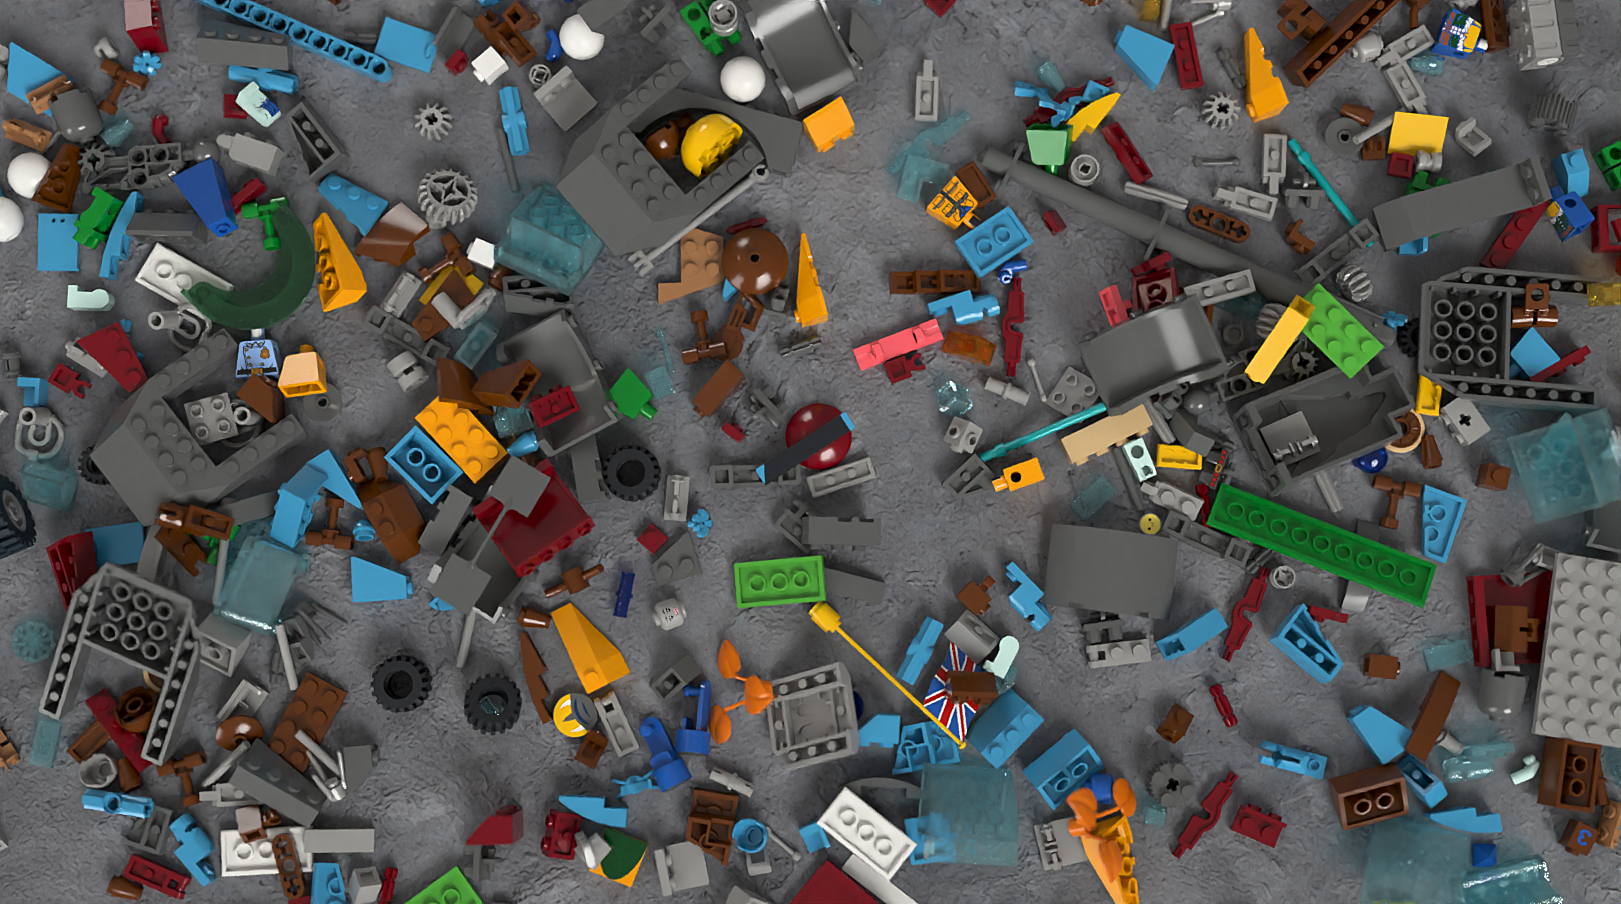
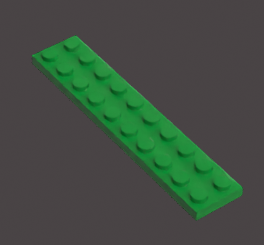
M1223 483L1219 486L1206 525L1420 608L1425 606L1437 565Z

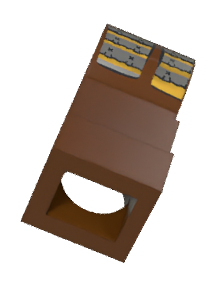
M516 0L502 14L511 28L516 31H530L541 21V18L530 5L524 6L519 0Z

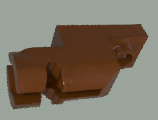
M491 10L486 11L485 17L481 14L474 21L473 25L480 33H483L484 38L495 48L501 57L509 55L519 68L536 56L537 52L519 31L513 30L507 21L503 22Z
M162 502L157 512L163 514H160L158 518L156 517L154 523L199 537L207 535L227 541L230 538L235 518L194 505L183 507L174 503ZM176 513L175 517L169 516L168 514Z

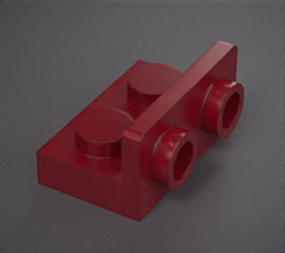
M561 384L549 389L550 394L542 397L541 393L529 398V404L524 405L526 409H530L538 429L580 410L569 385L562 388Z
M1248 803L1247 807L1240 804L1230 829L1274 848L1282 828L1287 826L1286 823L1281 822L1283 817L1269 812L1268 816L1260 813L1261 808L1251 803Z
M551 808L550 813L547 814L545 819V836L542 837L540 843L542 854L549 858L574 861V848L577 847L574 834L580 832L583 816Z

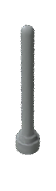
M222 498L219 507L237 502L238 500ZM220 540L212 598V603L215 606H219L222 602L229 540Z

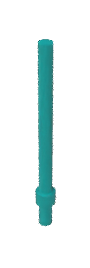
M1295 138L1291 139L1287 144L1297 156L1296 160L1300 165L1305 166L1322 190H1326V195L1352 228L1356 226L1359 221L1310 159L1312 158L1307 150L1304 151ZM1370 242L1368 245H1366V247H1370L1375 242Z
M1101 402L1005 444L1003 442L994 446L995 448L979 454L982 462L997 456L1001 458L1008 455L1007 452L1106 411V407Z

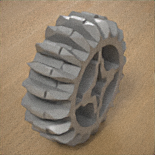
M442 167L439 172L433 169L431 174L427 173L424 179L420 181L417 190L418 204H421V211H427V217L433 215L435 222L441 219L443 224L450 221L453 225L456 220L462 223L464 218L468 219L476 208L478 196L477 188H474V181H468V175L461 176V171L454 173L452 168L449 171H445Z

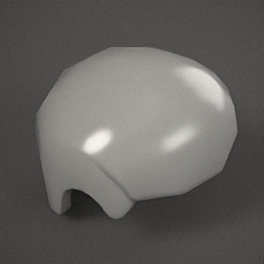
M96 753L89 759L81 762L78 774L80 781L85 786L101 788L109 785L116 778L118 767L115 759L109 754Z

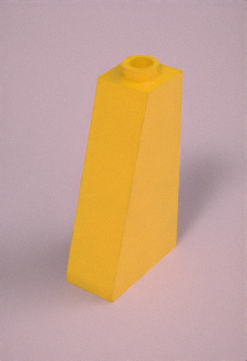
M1299 295L1294 297L1244 371L1250 379L1255 382L1265 383L1309 320L1316 306Z

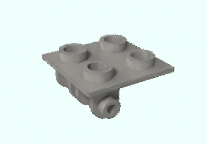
M1069 367L1047 398L1045 404L1066 416H1071L1092 407L1100 394L1091 378Z
M228 392L184 404L192 437L199 446H210L215 441L239 435Z
M1302 411L1260 428L1276 465L1284 462L1287 466L1321 451L1317 444L1319 443L1317 437L1313 435Z
M1076 815L1034 825L1044 870H1058L1062 866L1089 860L1082 844L1081 836H1072L1068 829L1069 819L1076 818Z

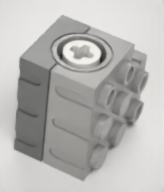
M1517 0L1515 4H1512L1505 11L1510 45L1506 49H1508L1509 56L1515 55L1520 71L1564 66L1581 53L1573 0Z

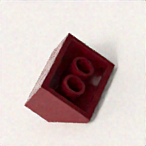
M505 805L503 808L495 810L496 813L489 816L466 840V845L514 844L524 836L523 809H517V805Z

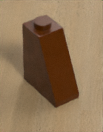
M524 359L483 373L471 392L484 405L519 409L542 373L529 359Z
M726 359L693 399L692 403L695 405L693 410L702 418L706 415L710 419L745 381L744 374Z

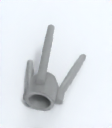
M1191 0L1192 4L1209 3L1210 9L1215 10L1214 13L1193 21L1192 26L1218 16H1224V11L1231 8V0Z
M307 750L306 754L323 782L315 774L312 778L326 794L328 800L337 801L342 799L347 794L342 752H337L341 780H339L337 777L328 779L311 751Z

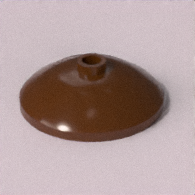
M751 228L740 231L727 242L723 250V273L728 282L740 292L750 295L768 293L783 281L787 273V250L782 241L775 234L767 230ZM753 255H757L759 257V260L757 262L751 261V257Z

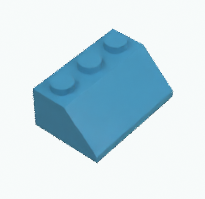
M416 425L384 457L432 505L436 506L450 493L447 491L449 484L455 486L464 473Z
M1008 687L967 730L965 739L998 769L1044 719Z
M1074 728L1051 748L1047 749L1037 760L1030 763L1022 772L1049 806L1055 810L1070 794L1085 785V780H1090L1091 774L1099 773L1105 766L1089 743Z

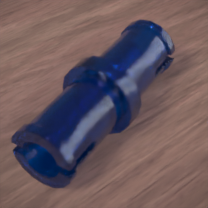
M622 571L619 589L615 593L617 599L613 616L627 618L630 599H633V594L631 593L636 574Z

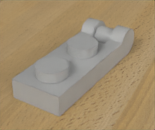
M1149 639L1086 646V652L1089 653L1090 657L1088 662L1089 669L1151 661ZM1099 651H1104L1105 660H1099Z
M615 690L608 692V695L603 698L593 699L618 756L621 757L640 748ZM612 703L614 710L607 713L605 706Z

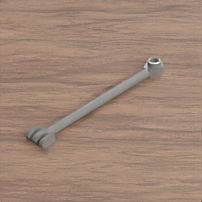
M763 164L756 165L746 179L708 206L665 244L654 247L646 254L642 250L637 251L628 260L633 262L639 258V261L633 266L635 269H638L644 265L645 268L639 274L641 276L645 275L654 268L650 261L752 184L766 181L769 170L765 169L766 166ZM758 169H765L762 176L758 175L756 171Z

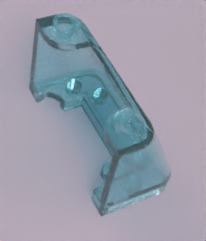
M250 533L245 539L215 605L213 615L260 634L274 637L276 634L275 625L281 623V617L278 616L296 575L307 571L310 565V560H308L310 554L296 548H291L266 535Z

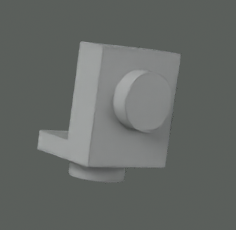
M1473 117L1467 121H1462L1455 130V142L1473 157L1491 145V138L1476 127V119Z

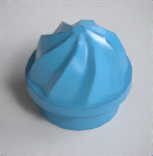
M361 519L355 523L353 534L356 540L369 541L374 538L376 531L370 520Z

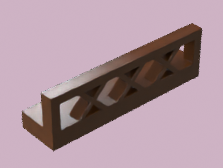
M1479 0L1483 36L1487 40L1488 45L1485 52L1491 54L1509 48L1504 0Z

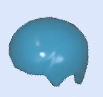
M745 818L734 825L732 837L736 840L739 849L748 853H755L766 846L768 830L762 821L755 818Z

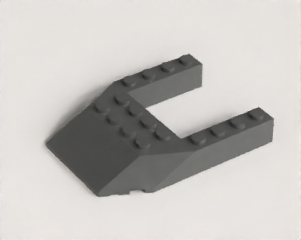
M678 55L612 107L574 141L555 186L614 256L662 246L765 158L754 144L749 141L685 195L628 128L686 81L692 73Z
M1467 266L1422 284L1420 288L1418 374L1461 399L1498 407L1589 414L1599 410V387L1509 380L1511 299L1525 300V286L1527 284H1548L1549 302L1591 305L1601 299V278ZM1536 288L1531 292L1532 300L1539 301L1542 299L1543 292L1541 289Z
M222 328L148 379L113 413L89 455L144 527L155 525V518L163 514L157 512L162 502L174 503L183 507L194 505L208 509L308 437L303 427L291 413L224 462L215 466L167 405L171 400L238 355L239 346L225 328ZM171 513L168 515L175 517L176 513Z
M109 561L73 594L38 711L60 720L73 710L92 647L165 679L141 754L142 758L162 766L174 756L199 680L201 643L194 600Z

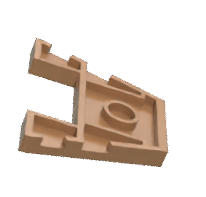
M694 228L681 238V283H658L659 304H664L673 299H679L687 294L725 282V275L722 269L724 237Z

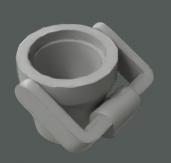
M583 831L574 834L577 847L574 850L587 866L595 871L612 847L597 832L588 839Z

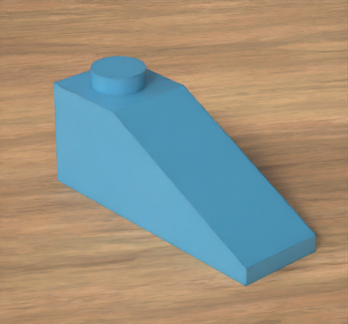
M328 449L306 463L307 466L329 477L327 483L323 485L325 488L354 506L363 509L357 488L349 479L335 451Z

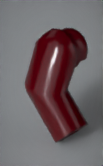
M165 114L156 115L152 119V135L159 144L171 143L164 132V126H167L169 122Z

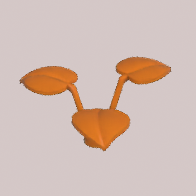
M729 639L723 641L719 650L718 669L725 679H730L733 676L735 679L746 681L744 686V695L746 697L742 701L723 708V710L720 705H714L711 708L708 727L712 738L718 745L726 742L731 734V721L726 714L729 710L745 704L746 710L750 714H758L775 697L772 694L770 681H761L755 675L747 678L737 674L741 667L740 658Z
M1124 778L1117 779L1113 784V797L1117 806L1098 814L1095 811L1097 800L1090 789H1078L1066 798V801L1072 806L1077 816L1068 821L1070 834L1074 837L1085 835V839H1095L1102 842L1098 846V852L1110 883L1116 880L1122 867L1120 848L1114 840L1107 841L1105 837L1091 833L1096 829L1097 818L1120 809L1124 817L1134 814L1136 810V796L1132 786Z

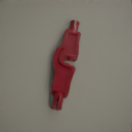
M1111 76L1101 82L1098 79L1094 80V82L1105 87L1115 85ZM1087 84L1079 88L1064 89L1055 96L1053 101L1062 104L1069 97H1082ZM1080 102L1075 104V106L1080 108L1087 103ZM1041 106L1034 110L1033 115L1023 119V123L1026 128L1037 122L1044 124L1050 121L1052 116L1057 115V111Z
M1017 277L1012 278V291L1008 293L1007 313L1001 323V334L1005 341L1004 363H1007L1006 377H1016V364L1020 363L1023 333L1013 331L1010 328L1011 324L1023 323L1025 319L1024 292L1021 291L1022 278L1017 279Z
M1261 566L1257 578L1251 579L1244 597L1233 607L1231 613L1232 624L1224 640V645L1227 647L1221 659L1230 662L1234 651L1240 650L1245 637L1252 627V622L1244 618L1242 613L1244 610L1253 613L1259 611L1263 595L1268 586L1265 580L1270 569Z
M1230 771L1223 782H1217L1212 791L1201 802V807L1209 814L1208 818L1202 819L1200 816L1193 814L1177 838L1180 843L1171 854L1180 859L1187 848L1191 850L1202 834L1216 825L1221 815L1222 806L1233 792L1230 787L1239 776Z

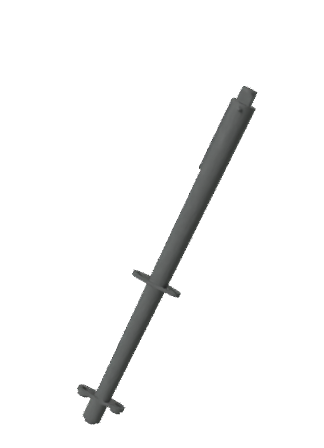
M1017 140L1012 151L1015 156L990 146L988 150L984 148L979 158V161L982 162L981 167L1004 177V179L999 178L994 190L998 192V195H1002L1009 179L1148 244L1142 259L1146 262L1155 247L1161 251L1169 252L1170 255L1217 277L1250 269L1256 288L1254 294L1273 303L1282 304L1286 308H1288L1296 295L1303 298L1315 287L1304 281L1296 282L1165 224L1172 207L1167 206L1160 221L1018 160L1026 144L1023 140L1022 142ZM1331 294L1383 346L1389 348L1392 345L1397 332L1383 324L1384 317Z

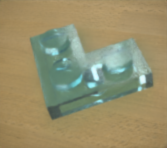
M906 154L895 197L918 203L923 181L944 186L949 164Z

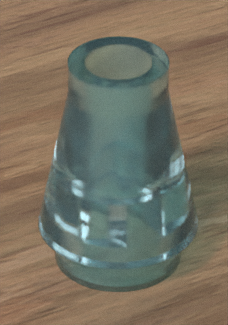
M1439 55L1412 57L1410 70L1433 77L1442 75L1445 58L1439 57Z
M1050 60L1036 70L1037 77L1054 90L1056 94L1067 86L1056 64H1052Z
M125 119L120 123L103 129L104 132L99 135L109 148L112 149L114 146L118 147L135 128L128 119Z

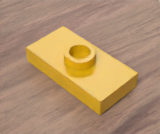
M1420 374L1415 413L1439 416L1442 387Z
M1157 444L1156 467L1202 470V455L1190 451L1184 446Z

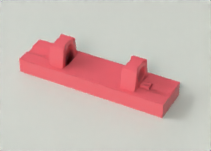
M1117 285L1109 286L1099 292L1110 326L1128 318L1126 311L1133 308L1130 299L1122 301Z
M935 318L853 349V353L860 371L942 341L944 338Z

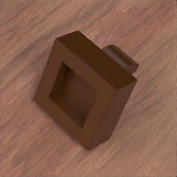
M1384 136L1370 137L1364 141L1360 149L1361 161L1384 160L1386 158Z

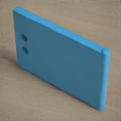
M385 17L374 54L429 74L437 50L433 45L436 34Z
M38 213V271H79V242L73 239V236L79 229L73 225L77 219L80 220L79 214Z
M140 521L85 529V532H93L97 568H102L109 561L116 565L139 563L145 543L144 526Z

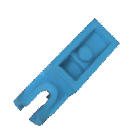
M970 290L928 303L926 306L928 314H935V317L948 313L947 309H950L955 324L961 326L982 320V311L988 317L1000 313L994 293L975 296V299H973Z
M1012 561L1005 567L1008 571L1005 575L1014 584L1018 581L1020 585L1008 596L1010 605L1023 618L1033 614L1029 624L1038 632L1053 616L1047 611L1042 601L1038 602L1044 593Z
M1268 741L1261 743L1260 748L1271 750L1272 756L1268 757L1258 754L1259 763L1318 779L1323 778L1328 757Z
M185 813L169 827L180 844L183 843L174 853L204 887L211 884L217 878L214 874V868L209 863L203 861L216 848L201 826L192 829L196 821L189 813Z

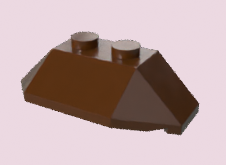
M372 478L356 487L364 511L383 545L400 565L418 555L421 549L418 541L425 530L426 521L406 485L388 479L377 482L375 478Z

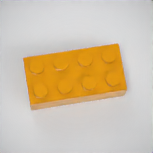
M438 396L415 417L475 484L480 485L511 457L504 445L471 409L458 408L455 403L439 402Z

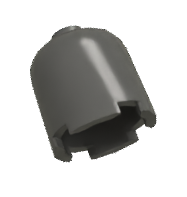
M86 88L84 93H80L79 89L57 95V101L49 100L47 103L62 136L68 141L81 142L82 145L93 142V137L97 136L103 128V121L92 90Z
M1482 667L1477 695L1479 710L1489 715V720L1503 723V719L1516 718L1522 709L1529 677L1519 673L1516 676L1505 674V676H1494L1495 671L1489 670V667Z

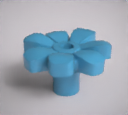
M145 50L140 55L134 56L136 63L132 64L134 71H138L143 76L147 72L150 76H154L157 74L155 68L160 69L162 63L159 61L160 57L158 54L150 55V52Z
M1388 311V314L1380 315L1384 317L1383 323H1387V326L1393 328V331L1396 332L1398 325L1404 326V323L1409 321L1408 316L1396 314L1395 311Z
M698 509L697 514H694L692 519L688 520V526L693 528L694 532H697L698 537L703 538L708 535V527H712V520H708L709 513L705 509Z

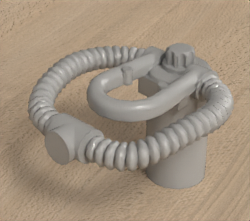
M492 288L484 289L477 299L463 310L445 292L438 294L431 304L453 328L465 329L482 318L496 293Z
M185 302L174 310L151 313L148 317L150 327L155 330L168 328L167 334L171 343L184 352L188 353L193 348L180 343L173 334L174 330L187 339H196L201 334L202 327L196 318L183 313V310L194 309L205 319L206 326L199 339V344L211 337L212 319L203 307L195 303ZM183 318L195 324L196 332L193 335L188 334L186 329L180 328Z
M236 398L230 401L232 407L241 404L247 406L239 407L234 411L235 422L241 425H248L238 430L239 435L256 428V431L252 438L245 442L233 443L227 439L220 440L221 444L228 449H242L259 437L265 418L243 399Z
M46 407L23 408L19 413V420L16 425V450L23 455L25 454L28 460L32 461L52 458L60 450L64 441L65 432L63 424ZM52 423L55 424L58 429L57 431H59L57 441L49 452L42 453L41 451L27 449L21 444L23 424L31 425L28 437L30 442L36 446H43L49 442ZM36 425L46 426V434L43 441H37L34 438V431L38 429Z

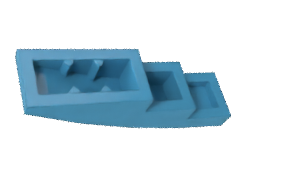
M132 191L110 232L99 275L106 280L116 281L119 259L128 260L130 239L133 238L125 234L126 228L135 212L143 213L145 196L136 191Z

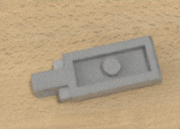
M1423 24L1387 45L1381 51L1383 56L1376 59L1373 63L1377 70L1388 64L1392 67L1407 61L1436 42Z
M924 60L923 72H918L916 77L915 121L937 122L939 76L938 72H932L933 60Z
M1406 61L1386 69L1383 73L1403 108L1408 113L1429 115L1424 107L1427 104L1425 101L1426 96Z
M1264 133L1261 178L1262 183L1267 184V196H1276L1279 184L1282 185L1286 177L1287 135Z
M1237 186L1228 187V190L1218 188L1215 190L1213 197L1215 200L1224 202L1223 206L1230 210L1267 221L1272 220L1278 201L1277 198Z
M1144 480L1140 488L1141 491L1150 495L1148 499L1154 503L1188 517L1195 521L1204 502L1202 498L1165 481L1157 480L1156 484Z
M229 783L212 785L211 791L199 792V801L212 800V806L217 807L265 804Z

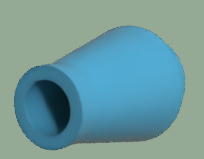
M531 430L528 433L525 431L506 450L510 456L513 455L518 458L537 451L539 445L537 444L535 434Z

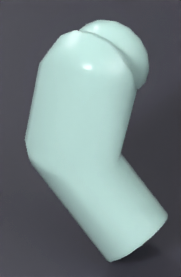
M1534 755L1524 757L1525 767L1520 771L1510 774L1515 785L1535 776L1540 765Z

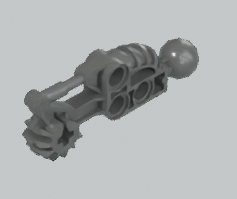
M201 139L193 147H188L180 142L135 146L129 150L128 155L118 157L114 150H109V146L105 144L100 146L98 143H93L92 147L85 146V153H79L83 159L77 162L83 166L80 171L85 177L81 189L88 195H92L91 193L96 186L107 192L120 189L127 192H148L157 189L158 186L165 187L168 183H175L173 177L182 173V170L189 166L190 160H195L199 164L211 157L217 163L221 156V150L219 145L212 139ZM166 152V158L160 161V155ZM144 153V160L139 163L138 158ZM128 171L120 183H100L115 172ZM145 175L146 181L140 185V179Z
M1300 331L1292 343L1295 344L1284 359L1279 361L1265 383L1258 384L1250 379L1244 371L1250 363L1247 361V354L1255 356L1262 344L1250 347L1236 353L1235 357H1228L1227 364L1229 369L1216 376L1212 389L1206 391L1195 387L1187 390L1183 395V407L1192 415H1202L1207 412L1211 403L1217 401L1218 405L1258 392L1268 386L1273 377L1281 374L1287 380L1295 377V383H1298L1301 380L1303 381L1317 375L1315 371L1319 370L1320 366L1315 364V362L1319 360V357L1313 358L1311 356L1314 353V349L1307 346L1306 339L1308 337ZM1297 363H1303L1304 367H1298ZM1234 382L1241 383L1243 386L1242 392L1235 390Z

